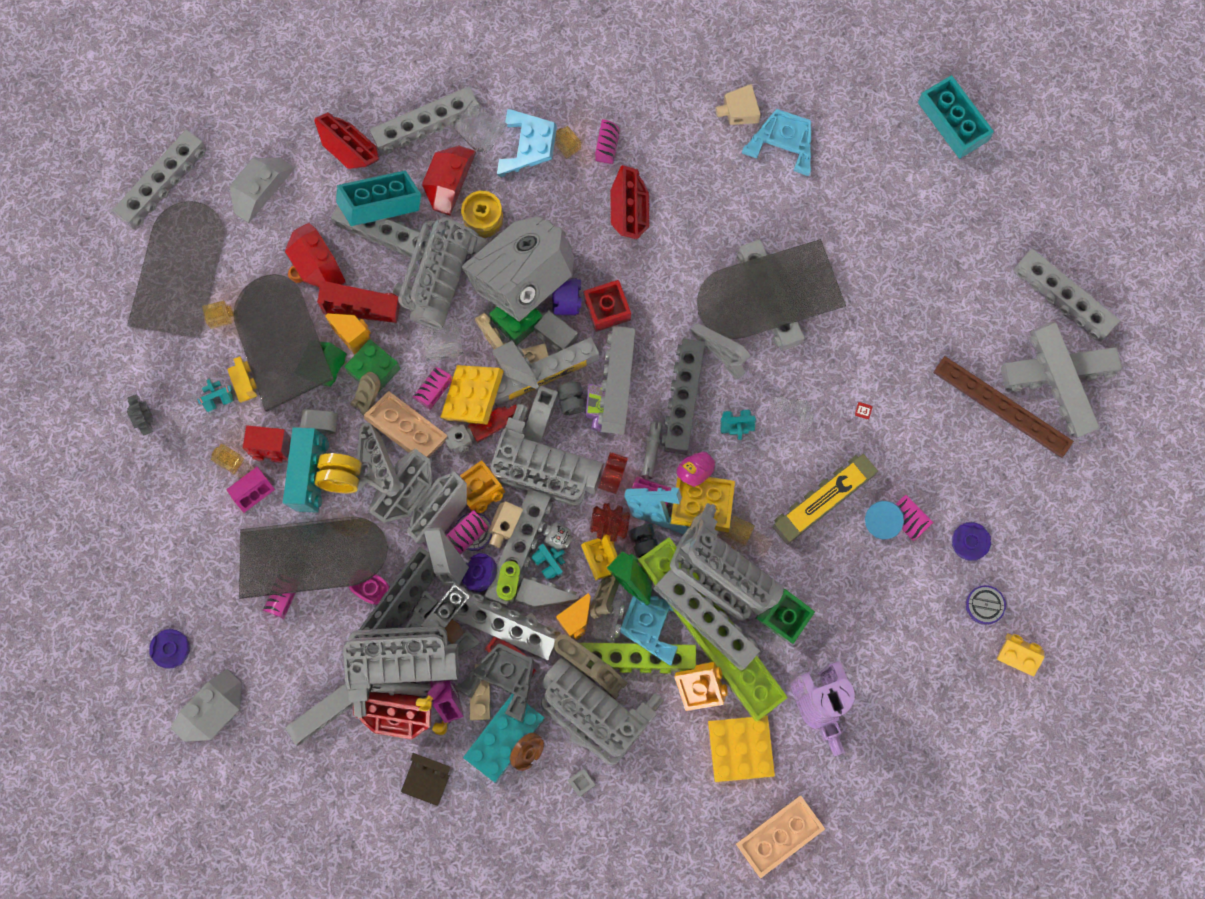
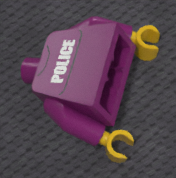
M453 680L430 681L431 689L427 693V698H418L416 706H420V711H429L433 703L443 721L442 723L435 722L432 731L435 734L444 735L447 732L448 723L450 724L451 721L464 717L459 693L455 689L456 685Z

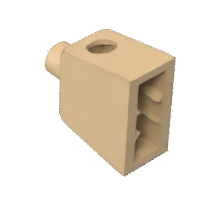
M752 84L725 94L724 105L715 107L717 117L727 116L730 125L759 123L761 114Z
M506 501L498 505L488 533L492 534L489 545L500 548L503 540L510 539L523 511L522 508ZM500 524L504 526V531L500 529Z

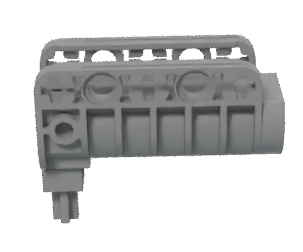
M447 217L423 224L398 298L401 306L412 311L410 320L430 328H443L466 256L468 254L472 256L477 254L486 246L487 239L478 236V233L471 228ZM432 225V231L429 235L430 230L427 228ZM424 241L427 242L425 251L422 249ZM421 259V264L418 268V264H416V261H420ZM412 276H415L416 279L414 285L412 286L410 284V279ZM409 295V299H411V302L406 303V299H404V296Z
M517 404L513 419L508 418L491 463V471L500 484L526 492L531 489L550 496L552 500L571 506L580 505L586 492L595 494L604 463L526 439L524 434L526 423L524 419L528 407ZM518 475H523L522 478H519V479H516V478H515V477L518 476ZM555 486L560 487L558 490H552Z
M707 503L703 512L694 518L691 527L688 528L681 538L670 563L671 570L735 619L743 621L751 615L752 611L759 615L778 604L783 595L784 587L718 538V532L715 530L717 521L713 518L717 509H715L716 506L714 504L710 505ZM693 572L699 576V581L693 577ZM724 595L729 598L730 604L724 600Z
M440 626L356 630L350 634L348 641L343 647L345 682L349 702L353 701L354 717L362 718V716H366L365 701L368 700L369 688L372 684L458 680L459 678L458 644H448L447 631ZM436 631H439L440 635H443L444 637L435 635ZM416 632H419V633H421L422 635H413V634L416 633ZM378 634V635H381L382 637H372V636Z
M563 657L548 671L541 685L546 689L545 696L541 702L542 710L571 735L573 733L575 737L588 746L589 750L608 765H616L654 719L657 714L655 711L664 701L659 694L654 693L646 704L642 702L636 711L633 708L628 711ZM546 700H547L548 703L551 705V707H549V708L546 707V705H547ZM560 714L566 717L569 721H563L560 717ZM578 728L583 732L579 734L577 732ZM591 739L595 741L600 747L593 746L591 743ZM609 754H610V755L615 756L617 759L612 758V759L610 760V759L608 758V756H609Z

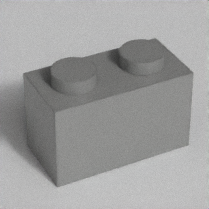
M549 310L534 327L535 336L542 342H548L550 348L556 353L572 346L578 339V332Z

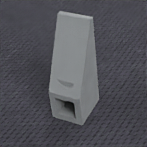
M510 341L492 350L499 368L504 370L503 374L535 389L539 388L536 381L539 377L535 369H530L532 367L528 358H523L524 353L520 346L516 347L514 342Z
M542 386L539 387L524 431L526 439L542 443L558 401L557 391Z
M425 528L424 533L434 573L443 585H454L455 583L459 585L469 567L441 528Z
M530 576L528 579L523 578L516 597V603L534 609L574 603L579 600V596L576 595L577 592L566 589L562 591L555 584L547 583V585L539 583V579Z
M455 583L421 626H440L445 628L471 595Z

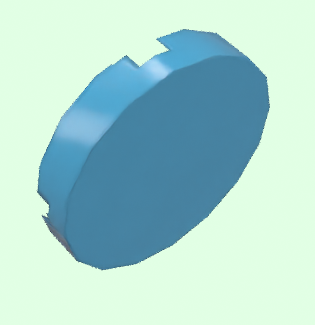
M878 501L871 505L866 512V528L876 538L883 540L891 539L897 536L903 529L904 513L894 502Z

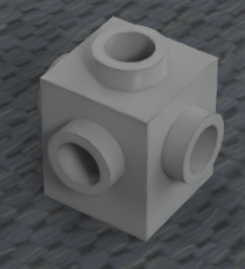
M459 424L454 425L446 432L448 438L445 441L449 449H454L456 454L465 453L473 447L471 440L474 439L470 428L466 429L464 424L460 426Z

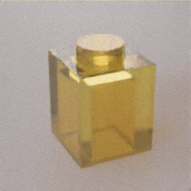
M569 126L556 131L555 145L566 159L581 150V141Z
M224 300L202 306L206 324L210 329L232 324L231 317L234 316L231 305L228 306Z
M223 444L214 449L210 459L233 475L244 461L240 454Z
M733 516L732 521L730 520L729 532L725 533V537L746 546L755 525L737 516Z

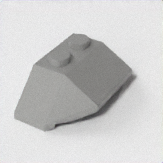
M280 157L252 158L230 185L234 214L249 224L295 168Z
M413 449L401 458L394 466L400 482L399 492L391 497L376 490L368 512L384 523L410 516L432 486L431 460L416 449Z
M454 471L451 474L438 478L415 507L407 533L416 543L420 544L426 541L425 528H441L445 533L467 505V483L457 472Z
M224 670L208 681L180 710L171 729L184 742L212 740L240 711L242 682L230 670Z

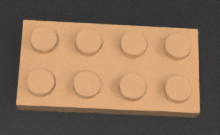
M390 391L364 414V419L408 453L416 449L429 458L448 437L447 434Z
M800 795L735 845L758 877L762 878L819 835L825 828Z

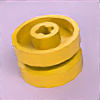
M476 191L468 195L463 201L461 214L465 226L477 232L478 236L482 238L491 237L500 230L503 225V212L500 200L494 194L488 191Z
M328 453L320 455L317 466L320 471L316 474L315 485L329 492L354 493L358 490L359 479L356 476L361 472L362 463L354 457L343 454Z

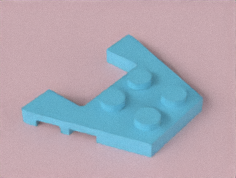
M507 109L505 125L507 127H521L517 157L499 159L497 169L499 177H504L506 173L512 171L518 172L520 168L526 166L532 167L552 160L557 125L554 122Z
M776 109L757 134L753 136L751 141L744 146L742 154L758 158L763 143H767L799 154L794 171L809 176L811 172V120Z
M648 488L626 489L624 496L632 517L685 534L688 528H690L689 526L670 524L671 517L665 502L680 504L682 497L679 488H672L671 491H665L662 488H658L657 491H649Z
M633 596L620 632L672 666L677 646L658 640L669 611L674 612V610L665 599L651 596L650 604L647 606Z

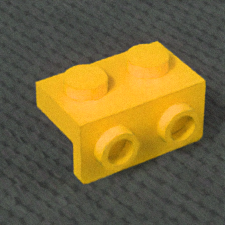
M241 356L234 358L235 366L228 368L227 371L238 401L242 403L258 397L255 390L258 387L255 379L251 378L249 374L251 368L248 361L244 362Z
M606 533L600 538L581 544L595 581L611 576L612 574L608 571L607 567L618 555L609 534Z
M1007 633L1006 641L997 656V660L1034 677L1045 655L1040 645L1033 642L1030 644L1017 634L1011 635Z

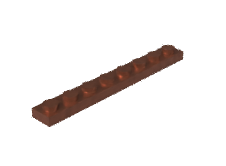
M944 356L934 370V374L1059 457H1064L1074 442L948 357Z

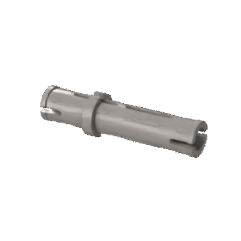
M655 421L650 422L641 477L644 479L647 476V471V479H653L657 450L661 444L659 438L662 423L658 422L657 426Z
M406 682L372 684L371 692L389 693V695L393 696L394 694L427 696L431 687L428 684Z

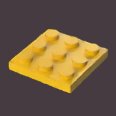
M457 365L440 418L447 421L488 424L504 370L495 367Z
M677 476L676 488H679L682 499L680 504L673 503L670 524L691 527L694 518L702 513L706 504L709 503L710 505L714 504L716 506L715 509H717L713 517L717 521L715 530L729 532L735 481L709 477L703 483L693 487L683 482Z
M768 715L759 721H755L752 717L708 721L714 782L775 777Z

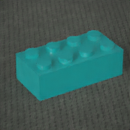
M952 75L921 93L918 104L959 159L989 142L994 133L993 129Z
M406 170L337 185L336 203L350 226L408 214L420 209L421 193Z
M293 427L283 504L296 512L318 513L319 507L322 505L321 488L315 485V478L317 472L320 471L317 467L319 457L328 451L329 440L315 428Z
M511 694L463 757L494 783L499 781L511 765V752L517 742L526 734L535 733L545 720L544 716L528 704L523 723L506 715L505 712L514 697L513 694Z

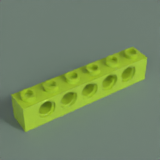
M579 643L591 653H599L602 656V661L609 664L613 669H620V673H632V670H640V673L648 674L652 673V670H659L660 674H671V670L681 672L695 669L696 645L670 644L677 646L676 655L681 658L679 664H672L671 666L662 660L659 664H653L650 661V657L653 654L638 644ZM617 653L621 655L622 660L619 663H613L610 660L612 654ZM639 654L642 659L641 662L638 664L632 663L630 660L631 655ZM590 660L586 666L591 669L595 663Z

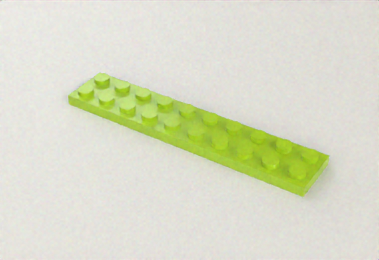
M670 537L638 559L640 566L654 585L671 569L670 563L677 547ZM693 572V577L699 581V576ZM674 586V592L677 595H682V588ZM690 599L689 606L692 609L697 608V603L695 600ZM713 602V607L718 612L722 611L723 613H725L721 607H719ZM671 606L710 661L715 662L716 667L721 668L722 677L755 721H759L788 698L757 655L745 669L739 670ZM704 613L703 619L705 622L711 623L712 618L710 614ZM728 617V621H729L732 625H734L733 622H732V621L730 620V618ZM719 627V635L725 637L726 630L723 627ZM734 640L733 648L739 651L741 649L740 643Z

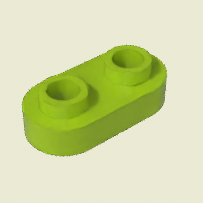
M513 561L505 562L500 569L496 591L498 597L503 601L512 600L517 593L520 568ZM508 568L514 569L512 574H508L506 571ZM509 587V593H504L503 588Z

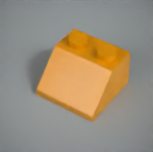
M329 313L325 315L331 328L354 355L371 339L369 336L371 332L363 319L358 320L355 315Z
M589 593L556 616L558 624L566 635L572 639L575 638L576 641L586 634L585 630L587 629L591 606V596Z

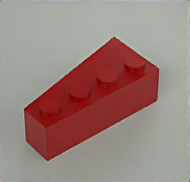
M321 281L317 303L323 314L355 315L358 319L397 323L400 310L399 296L396 294H385Z

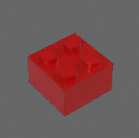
M619 280L583 291V298L595 332L631 321V311Z
M246 425L242 448L253 460L263 461L264 458L271 459L272 462L282 463L283 460L288 461L291 437L285 429Z

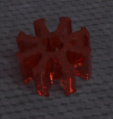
M610 452L598 486L599 489L617 494L628 457Z
M604 503L603 509L595 506L589 530L591 533L597 532V538L600 540L606 534L609 535L611 542L617 541V535L625 539L629 527L630 513H622L623 507L617 505V508L611 510L610 503Z

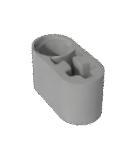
M304 409L302 410L300 428H315L320 433L335 434L338 414L331 411Z

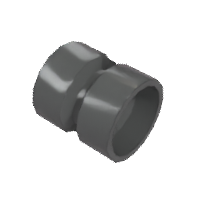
M569 382L557 387L558 397L562 400L560 406L563 415H574L586 410L585 400L581 397L583 391L580 382Z

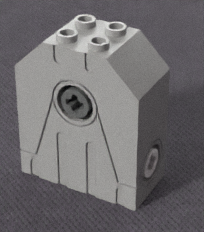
M534 217L513 222L475 254L474 257L462 265V268L476 293L504 310L510 316H513L516 320L521 321L572 276L574 255L571 251V244L565 238L566 233L561 227H555L549 220L545 221L541 217Z

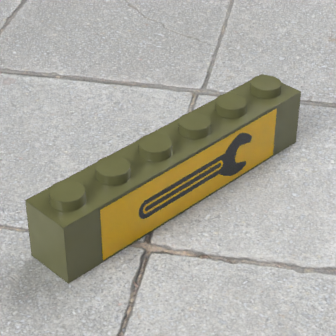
M864 453L859 457L857 455L852 457L848 461L849 465L843 468L841 466L833 473L834 477L828 480L826 478L818 485L820 487L818 490L808 492L804 496L805 500L799 504L797 501L789 508V513L786 515L782 513L774 520L775 524L772 528L787 545L877 474L878 470Z

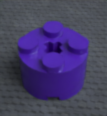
M569 278L552 293V310L554 315H579L581 308V297H579L581 279Z

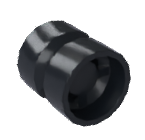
M652 524L641 525L628 531L631 543H635L633 549L637 558H641L659 545L657 539L653 538L655 532Z

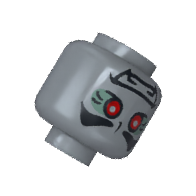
M555 522L552 526L547 525L543 532V535L546 536L544 539L545 544L555 548L557 551L566 550L573 538L571 530L558 522Z

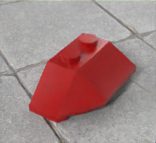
M329 112L314 119L322 146L346 168L367 167L379 160L377 146L351 123L334 117Z
M458 145L434 153L422 182V187L434 211L451 216L475 157V150Z
M622 165L610 190L611 225L621 236L638 239L649 228V192L644 181L639 176L638 169Z
M310 223L295 229L291 234L285 253L302 281L316 287H320L321 281L341 285L346 283L334 256L317 229Z
M369 692L368 700L365 701L366 716H362L359 719L375 734L412 740L431 726V709L429 711L419 710L420 706H416V701L420 698L419 696L394 694L393 696L389 695V693Z

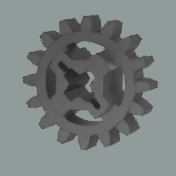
M137 394L128 397L130 406L127 408V414L133 427L140 429L143 436L152 433L153 428L150 423L153 422V416L147 402H142Z

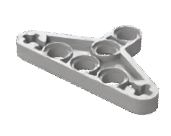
M699 323L690 329L692 335L698 341L705 342V347L722 360L729 373L738 380L745 374L741 364L750 358V354L742 345Z
M368 422L364 423L359 430L357 459L361 461L362 466L360 474L356 476L359 479L357 491L368 483L388 496H395L400 490V482L379 430ZM382 455L381 460L377 463L379 456ZM368 467V471H367V473L364 475V471H365V469ZM385 469H387V472L383 477V472L385 471Z

